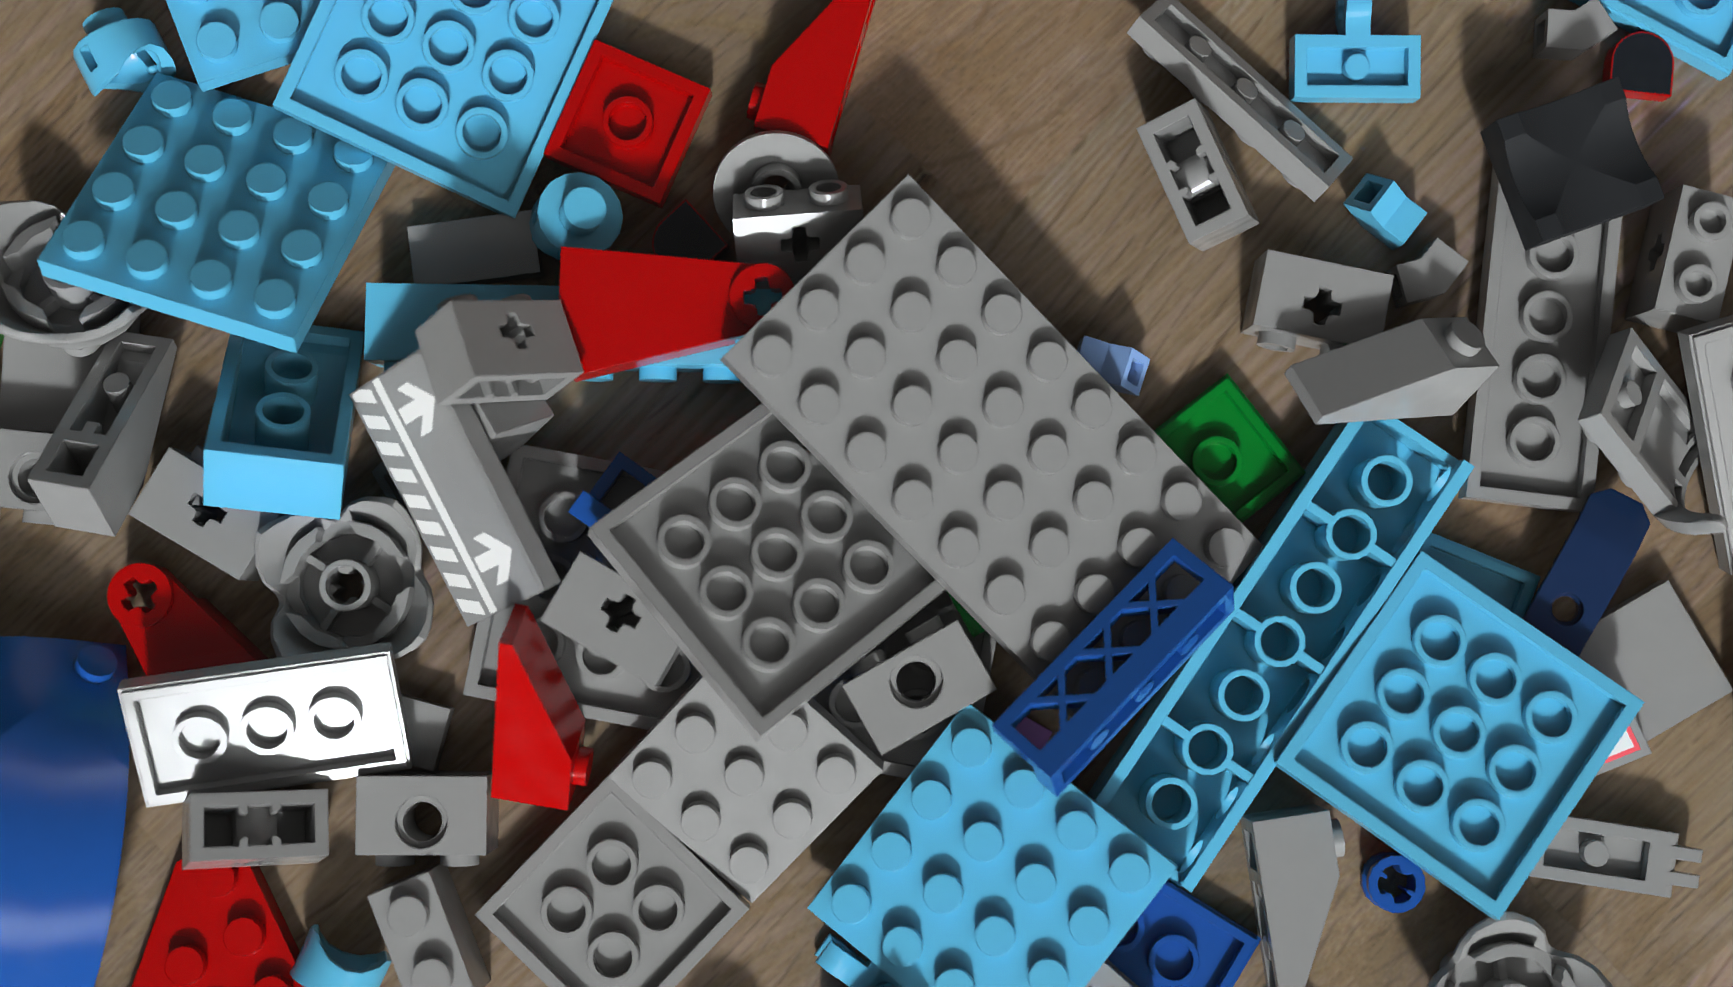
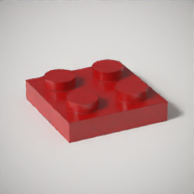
M595 39L544 151V155L548 160L576 172L597 176L615 189L663 208L712 98L711 89Z

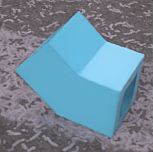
M1366 173L1343 203L1366 231L1393 251L1407 241L1428 213L1410 200L1394 180Z

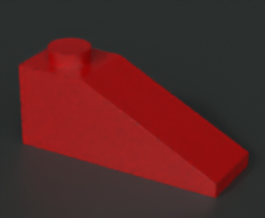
M833 0L772 64L767 83H755L748 105L747 119L755 121V133L770 130L797 133L819 145L830 157L876 0Z
M515 603L498 644L491 798L568 811L576 785L586 787L588 784L594 748L584 747L586 720L529 606Z

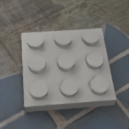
M700 675L612 768L608 778L747 900L753 903L883 771L884 761L813 698L756 742L704 677Z
M607 776L481 907L475 916L548 987H676L750 909L751 905L724 878Z

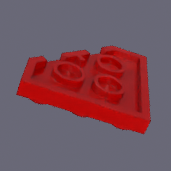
M182 859L177 861L132 987H304L290 975V971L300 951L260 866L182 870Z

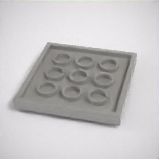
M763 403L594 523L588 531V537L756 742L946 591Z

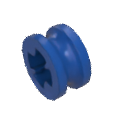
M1393 851L1380 852L1371 856L1364 864L1360 874V883L1364 895L1374 905L1391 913H1404L1415 908L1422 900L1426 890L1425 876L1421 868L1403 855ZM1390 866L1395 871L1407 875L1406 887L1398 885L1402 893L1395 898L1389 892L1378 889L1379 877L1386 879L1388 876L1383 871Z

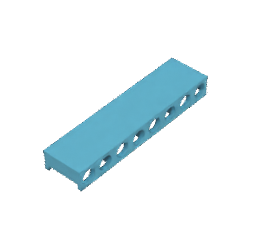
M1399 419L1346 422L1334 425L1304 471L1306 473L1297 480L1259 537L1258 541L1263 546L1254 560L1232 583L1234 586V611L1153 695L1087 794L1173 861L1177 868L1169 877V880L1179 887H1184L1191 893L1276 767L1275 760L1361 639L1475 467L1465 459H1456Z

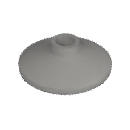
M763 131L740 140L723 156L715 172L713 200L720 220L728 231L734 235L732 220L733 194H743L751 187L766 185L765 180L770 176L779 175L787 179L788 183L782 188L783 190L808 189L810 185L818 181L839 180L836 168L827 153L812 140L789 131ZM798 226L793 228L794 236L806 235L805 227Z

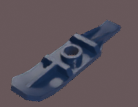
M1613 488L1590 494L1522 619L1579 657L1630 567L1650 526V521L1643 504ZM1562 596L1570 597L1576 604L1574 616L1566 621L1556 619L1552 613L1554 601Z

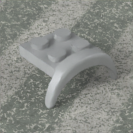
M1632 327L1609 335L1577 420L1585 436L1600 448L1616 468L1622 482L1627 487L1632 488L1653 516L1666 528L1688 535L1725 532L1728 528V522L1724 517L1713 513H1698L1685 508L1686 488L1695 468L1700 462L1690 402Z

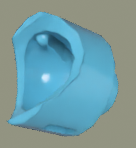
M111 7L91 14L82 23L87 36L80 40L74 48L73 58L94 97L103 89H120L144 93L156 72L172 77L176 75L174 60L156 25L149 19H128L121 8Z
M582 172L568 173L551 181L532 208L529 226L535 245L543 253L560 260L561 246L608 250L620 234L623 214L620 200L611 186L597 176Z
M314 924L307 934L304 945L290 971V975L304 987H380L392 960L389 953L385 950L377 954L366 955L343 952L326 940L320 932L319 924Z

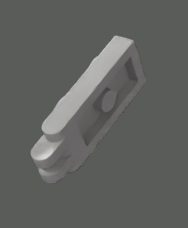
M1568 816L1529 876L1671 898L1673 885L1698 889L1700 875L1675 871L1676 859L1702 863L1703 850L1678 845L1679 833Z

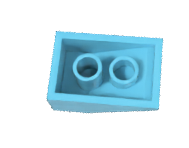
M311 325L297 354L230 333L204 445L203 505L340 520L355 416V406L349 394L358 389L365 332Z

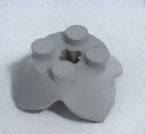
M36 200L0 201V334L21 341L45 343L51 347L63 348L71 356L84 357L94 353L100 345L124 333L138 316L147 309L143 306L43 276L37 259L66 213L53 204Z
M365 496L351 501L341 511L340 520L286 514L256 530L255 565L262 582L277 596L279 601V607L271 621V642L277 658L391 642L394 659H397L417 649L427 640L432 626L434 611L432 589L423 573V545L420 533L410 514L399 501L388 497ZM360 572L363 577L361 583L364 584V591L361 597L351 596L346 601L341 595L346 590V587L339 584L341 576L343 574L356 575Z
M1505 911L1500 920L1492 919L1488 916L1470 927L1458 941L1454 951L1447 953L1443 957L1439 970L1433 975L1426 987H1613V985L1596 966L1578 955L1553 948L1548 943L1545 930L1534 919L1516 912Z

